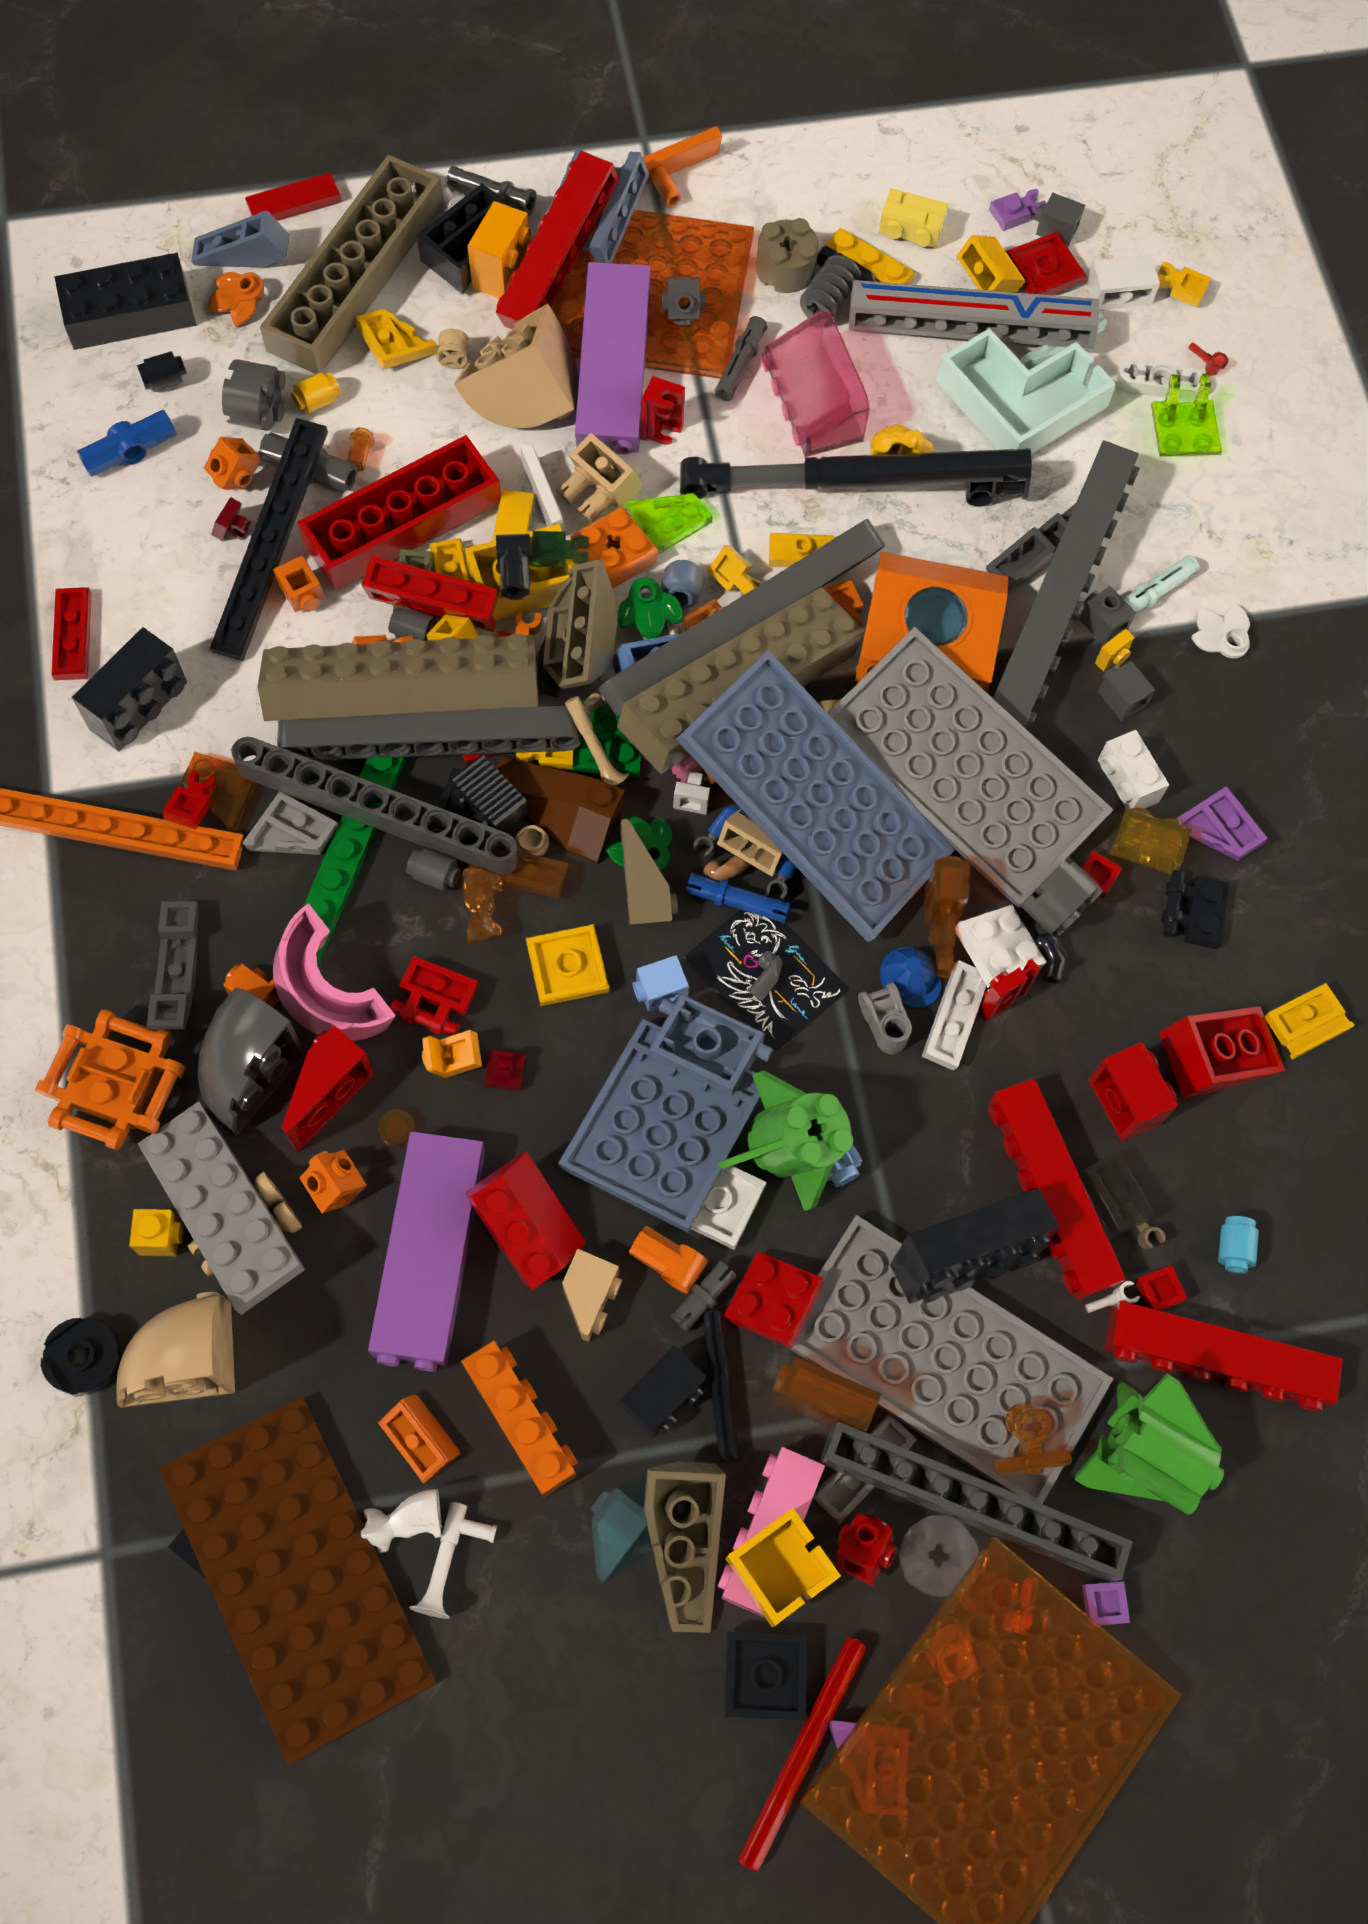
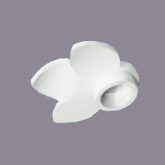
M1233 604L1227 610L1224 617L1203 608L1198 611L1197 626L1200 631L1193 634L1191 638L1200 649L1207 652H1220L1222 655L1233 659L1240 658L1246 654L1250 646L1247 634L1250 621L1239 605Z

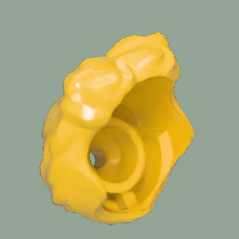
M894 424L877 431L870 440V455L935 452L933 444L925 438L924 433L918 429L911 430L899 424Z

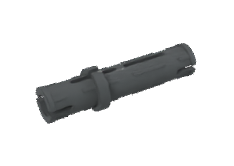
M752 316L743 335L737 338L735 342L736 349L714 390L718 398L724 401L733 399L750 360L759 351V342L768 328L767 322L763 318Z

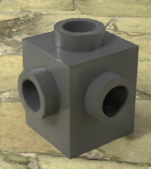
M667 277V292H661L662 311H667L668 319H674V324H693V319H700V311H705V291H700L698 277ZM687 297L688 302L686 305L681 306L678 304L680 298Z

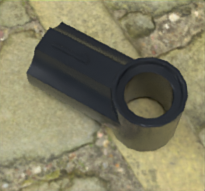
M529 533L496 535L497 563L500 565L501 596L507 597L510 600H522L523 597L530 595V572L528 565L531 563Z

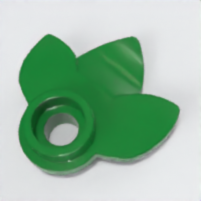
M650 578L636 580L630 587L629 597L622 601L618 608L617 621L619 627L627 628L636 625L641 635L647 640L660 636L665 621L678 624L683 620L682 608L678 600L673 595L662 592L659 584ZM648 589L652 596L650 598H643L640 595V591Z
M636 816L623 817L622 820L628 819L647 851L649 853H658L659 857L653 860L660 872L665 870L670 862L668 846L672 840V832L669 825L662 818H658L648 825L643 819ZM621 841L609 846L606 852L612 861L624 868Z

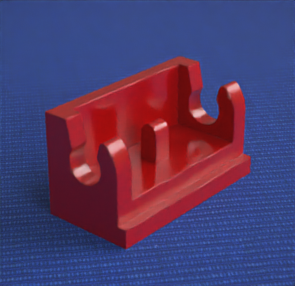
M652 376L641 399V440L646 441L649 439L668 445L672 444V438L661 434L662 430L669 429L671 432L681 433L684 426V386Z

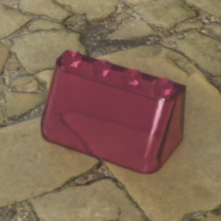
M826 310L815 313L765 347V352L761 354L763 369L765 372H769L772 378L773 393L776 397L779 396L782 401L784 419L790 421L793 427L792 436L796 446H801L805 457L863 442L869 415V402L866 391L831 312Z

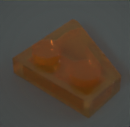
M194 752L181 780L184 787L188 788V775L193 770L198 771L200 779L198 783L206 782L208 777L213 775L215 777L216 789L210 795L211 805L208 811L214 814L229 832L235 833L257 783L241 776L236 764Z

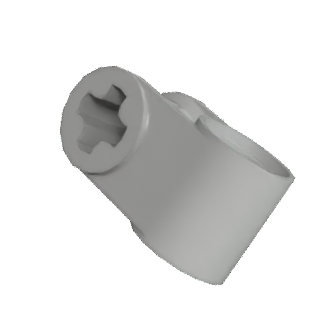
M891 982L886 984V988L869 994L865 991L860 992L858 1000L862 1014L869 1023L880 1050L891 1055L902 1052L907 1046L912 1026L896 985ZM895 1029L902 1036L900 1038H893L887 1035L885 1031Z

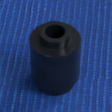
M172 351L143 359L144 363L137 365L146 390L154 388L155 391L182 383L181 376L187 374L181 356L174 357Z

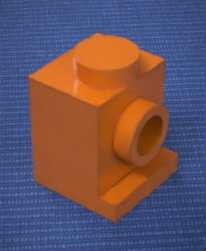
M303 555L273 569L278 587L284 593L294 612L300 610L304 612L313 611L319 606L320 600L324 599L321 584Z
M241 963V965L234 966L228 972L225 979L226 982L223 984L228 995L234 988H240L258 997L272 1008L280 1001L275 988L274 978L271 980L257 967L250 970Z

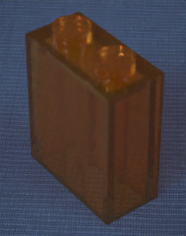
M795 1356L790 1366L783 1363L772 1388L773 1392L778 1393L774 1404L829 1428L835 1423L841 1422L863 1432L868 1430L881 1396L879 1392Z

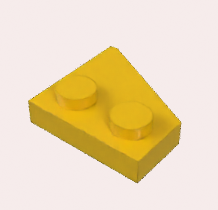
M384 308L356 316V327L383 370L437 354V344L432 339L428 342L415 335V328L406 322L399 321L394 314Z

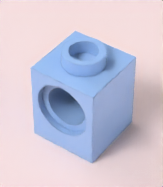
M677 955L637 968L636 982H633L632 985L638 1002L644 1001L648 1012L658 1009L664 998L676 1003L681 994L688 997L689 985Z

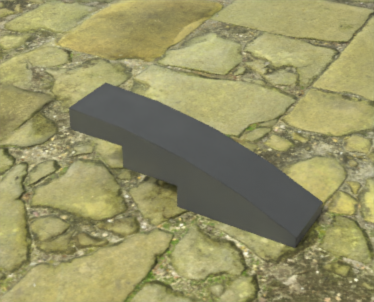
M1075 504L1062 515L1059 513L1054 515L1040 528L1037 529L1034 526L986 566V570L989 573L1008 576V590L1049 566Z

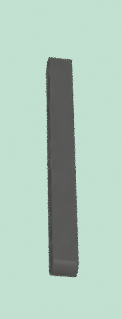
M869 519L863 520L603 683L598 690L615 715L619 717L623 704L627 700L816 589L831 583L886 546Z

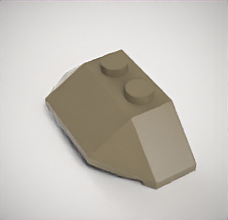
M600 559L573 565L568 572V579L562 584L549 607L543 668L562 689L591 684L613 667L619 607L604 562Z

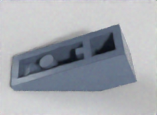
M266 210L195 237L191 262L195 266L264 267L287 258L290 234Z

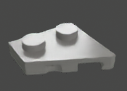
M279 791L243 841V845L249 851L321 855L334 836L338 823Z

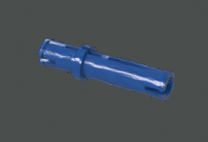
M691 873L688 880L689 886L686 887L685 892L686 894L715 901L714 905L719 907L722 904L780 921L781 923H785L791 904L790 902H784L728 885L729 881L724 879L719 882L696 875L695 873Z

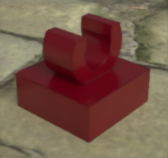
M232 497L229 498L214 523L212 536L223 542L228 532H230L234 537L243 540L249 530L248 527L251 521L239 515L242 506L241 502Z
M490 1049L484 1081L485 1087L520 1092L526 1061L525 1054Z

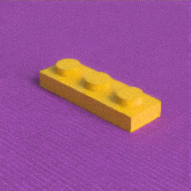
M841 227L824 245L870 270L877 282L910 284L913 280L915 271Z

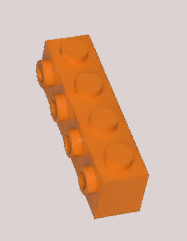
M492 1341L462 1360L461 1362L543 1498L545 1499L575 1479L576 1472L573 1467L578 1464V1461L567 1444L561 1447L558 1445L552 1435L558 1431L556 1425L547 1411L539 1414L532 1401L538 1397L528 1380L525 1378L519 1381L512 1369L518 1364L507 1346L499 1349L496 1342Z

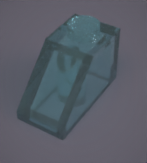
M617 1487L611 1494L604 1491L591 1507V1510L595 1513L591 1521L597 1579L603 1584L648 1527L644 1510Z

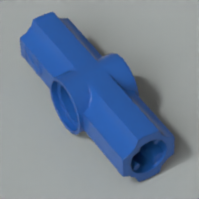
M162 409L133 424L128 421L115 423L109 428L106 437L77 450V454L86 471L92 477L121 462L126 465L140 462L146 456L148 449L177 436V433L167 413Z

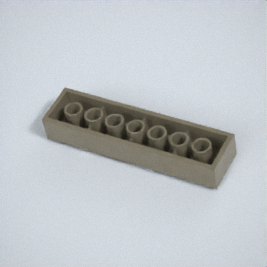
M388 154L261 324L260 330L266 352L314 374L322 372L356 326V316L362 315L367 311L416 243L417 234L429 225L444 204L441 177Z
M820 587L624 702L617 727L660 774H663L691 756L676 738L767 650L804 687L853 657L865 630L823 587Z
M513 634L507 637L483 635L469 639L447 637L442 640L431 641L412 639L407 642L393 643L377 641L373 644L342 643L335 646L312 644L297 648L276 646L271 649H263L257 685L264 721L537 707L538 681L535 635Z

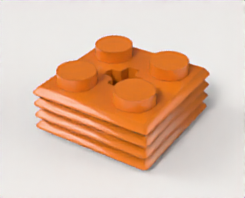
M618 507L570 536L571 550L582 563L599 559L604 562L612 589L657 563L658 549L624 507Z

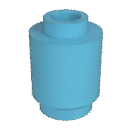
M1229 1216L1226 1218L1225 1224L1221 1226L1218 1262L1225 1265V1270L1233 1273H1247L1248 1268L1256 1266L1259 1230L1255 1228V1220L1243 1216Z

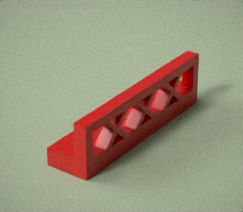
M371 555L361 585L370 599L402 608L408 607L438 618H442L445 614L470 618L475 628L494 633L497 623L493 617V612L499 596L498 589Z

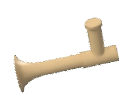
M593 693L583 704L579 696L566 701L565 704L599 768L601 781L613 786L623 782L629 774L619 772L611 764L589 718V715L594 710L603 705L602 696L598 693Z

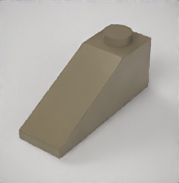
M628 819L621 820L629 926L672 922V915L678 914L676 893L670 894L667 881Z

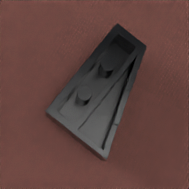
M483 183L417 234L420 261L462 294H464L471 283L468 244L492 203L496 201L504 204V200Z

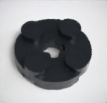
M72 1318L62 1322L49 1333L44 1343L45 1349L40 1366L46 1380L57 1390L75 1397L90 1395L104 1388L113 1379L116 1371H118L122 1358L120 1355V1343L115 1333L102 1322L94 1319ZM80 1347L84 1351L90 1350L86 1364H72V1361L76 1358L74 1351Z

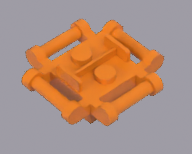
M102 1009L98 1014L92 1034L67 1024L62 1032L64 1039L44 1080H39L35 1088L37 1093L59 1101L49 1116L48 1126L57 1130L65 1128L105 1142L106 1147L117 1151L122 1147L130 1129L135 1131L137 1128L156 1134L160 1126L158 1119L177 1078H182L186 1069L183 1064L177 1061L163 1058L171 1042L172 1032L165 1029H158L157 1031L148 1030L145 1026L116 1017L115 1012ZM111 1030L150 1043L152 1047L149 1053L107 1038ZM77 1044L86 1046L85 1048H80L67 1075L69 1083L66 1089L58 1087L57 1085ZM161 1073H163V1075H162V1077H161V1079H160V1081H159V1084H158V1086H157V1088H156V1090H155V1092H154V1094H153V1097H152V1099H151V1101H150V1103H149V1105H148V1107H147V1109H146V1112H145L144 1115H142L143 1112H144V1109H145V1107H146V1105H147V1103H148V1101H149V1099H150V1097H151V1094H152V1092H153V1090H154V1088H155V1086H156V1084H157V1082H158V1079H159ZM74 1109L112 1122L115 1126L110 1129L72 1116L71 1113Z

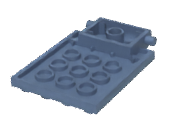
M681 994L676 1003L666 998L662 1000L659 1011L669 1015L662 1028L642 1019L558 1165L560 1169L689 1233L723 1170L720 1169L718 1162L730 1158L761 1101L752 1076L756 1072L750 1070V1067L756 1057L767 1062L773 1049L763 1044L764 1032Z

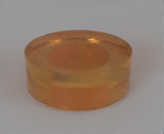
M400 1109L386 1112L378 1123L380 1138L390 1147L397 1148L407 1145L410 1131L415 1132L413 1118L408 1112Z

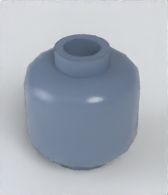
M673 561L664 570L661 590L673 595L678 600L682 609L695 606L702 596L705 581L704 572L700 566L692 561Z

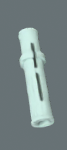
M1186 555L1182 560L1149 582L1137 585L1134 588V592L1125 597L1124 600L1136 613L1143 608H1151L1156 604L1158 598L1198 573L1200 567L1197 560L1191 555Z

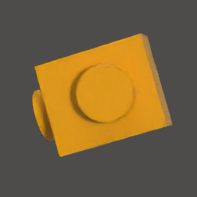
M472 1030L440 1040L432 1036L422 1039L424 1048L422 1060L427 1071L448 1078L482 1067L478 1034Z

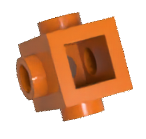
M220 437L215 447L211 450L204 469L213 478V482L221 489L245 490L252 481L253 474L262 458L243 438Z
M345 1150L330 1154L327 1151H323L315 1155L308 1162L310 1166L299 1177L322 1214L348 1206L367 1186Z

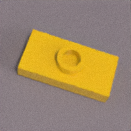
M770 533L769 566L790 567L833 540L834 535Z

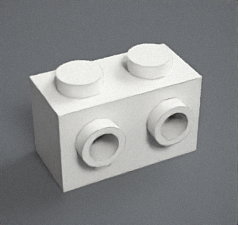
M1134 730L1106 742L1098 762L1129 814L1131 815L1159 803L1169 783L1138 732Z

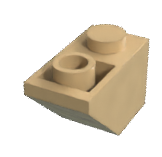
M577 1249L562 1285L581 1338L589 1342L593 1333L600 1334L608 1315L602 1311L608 1298L615 1300L623 1280L618 1278L619 1266Z

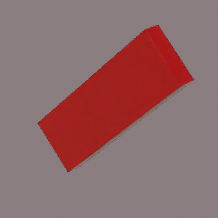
M329 172L245 197L251 216L267 210L276 220H281L341 202V197L332 174Z
M89 587L55 589L51 671L54 681L88 679L92 596Z

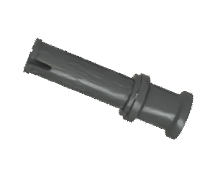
M451 166L447 173V184L449 186L471 192L483 183L504 200V205L526 212L528 217L534 210L537 195L533 189L524 190L515 187L511 181L496 182L456 166Z

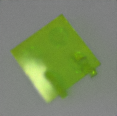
M1209 373L1201 374L1194 402H1177L1180 390V382H1177L1179 374L1170 375L1165 401H1152L1151 410L1159 457L1221 455L1222 447L1213 400H1208L1211 382H1208Z

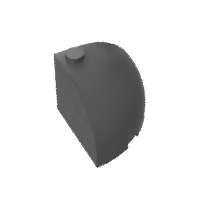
M234 988L215 1012L214 1018L203 1039L198 1060L199 1087L205 1105L217 1123L234 1137L242 1131L306 1057V1053L290 1020L258 997L240 988Z

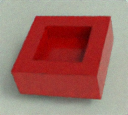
M1092 851L1082 869L1099 884L1103 892L1098 897L1104 899L1121 872L1122 867Z
M1172 1265L1135 1280L1147 1308L1162 1311L1188 1300Z

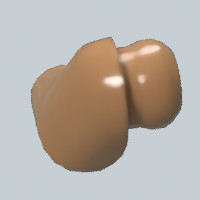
M736 855L722 866L718 861L712 860L705 866L704 875L712 880L721 882L722 879L728 880L740 874L751 864Z

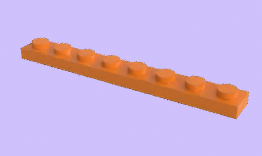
M0 788V826L234 871L237 870L244 847V835L202 826H198L196 830L160 818Z

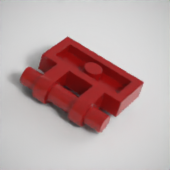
M413 956L399 985L400 991L410 996L406 1003L394 999L390 1009L394 1014L401 1016L402 1021L410 1024L417 1022L429 1027L430 1032L441 1036L443 1033L449 1036L458 1034L460 1024L448 1020L451 1012L465 1017L478 990L479 983L477 980ZM424 1000L439 1006L436 1014L420 1009L422 1001Z

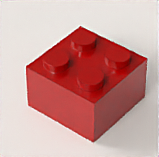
M1143 1042L1104 1058L1088 1080L1122 1143L1160 1126L1178 1106L1176 1103L1177 1096L1170 1083L1164 1081L1158 1070L1159 1064L1155 1055L1150 1050L1147 1051Z

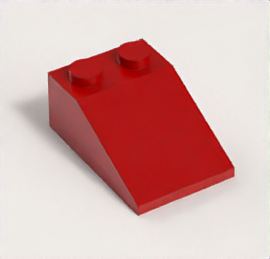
M1261 1006L1187 1016L1159 1031L1183 1098L1213 1093L1285 1072Z
M335 1025L328 1032L322 1031L312 1041L281 1127L292 1147L297 1152L375 1075L366 1052Z

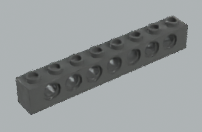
M837 1422L831 1427L819 1463L825 1465V1467L1104 1581L1122 1580L1133 1541L841 1422Z

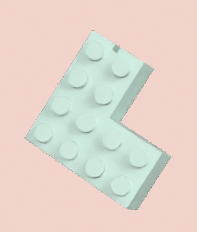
M990 328L943 355L940 359L935 380L998 450L1030 448L1031 454L1108 408L1116 387V383L1099 365L1093 368L1087 387L1085 386L1094 359L1078 342L1073 343L1028 370Z

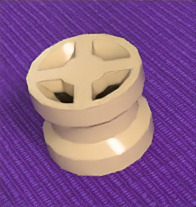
M450 328L443 330L438 339L440 347L437 350V361L450 369L464 367L468 360V353L466 352L470 343L468 335L458 329Z

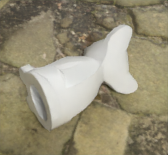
M438 1488L421 1491L408 1497L390 1515H385L382 1511L375 1508L364 1510L367 1522L365 1528L361 1531V1537L366 1538L371 1545L376 1546L379 1553L389 1550L394 1537L410 1538L425 1532L433 1534L435 1538L441 1537L442 1520Z

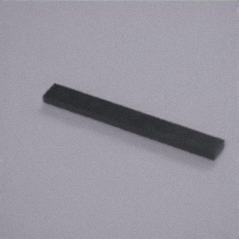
M299 418L295 419L210 646L212 653L244 661L275 577L273 569L280 564L327 437V426Z

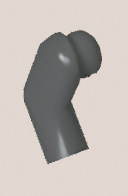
M765 951L758 959V965L764 971L748 992L761 1002L778 982L783 964L779 955L775 956L771 951Z

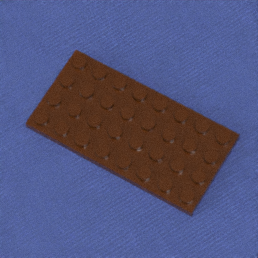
M303 1396L157 1467L287 1766L437 1683L373 1545L366 1538L361 1537V1531L364 1529V1526Z

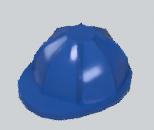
M900 947L891 951L883 959L879 970L880 982L883 988H886V984L893 982L899 991L902 1004L911 1008H925L932 1005L938 999L942 989L940 975L933 959L926 952L914 947Z

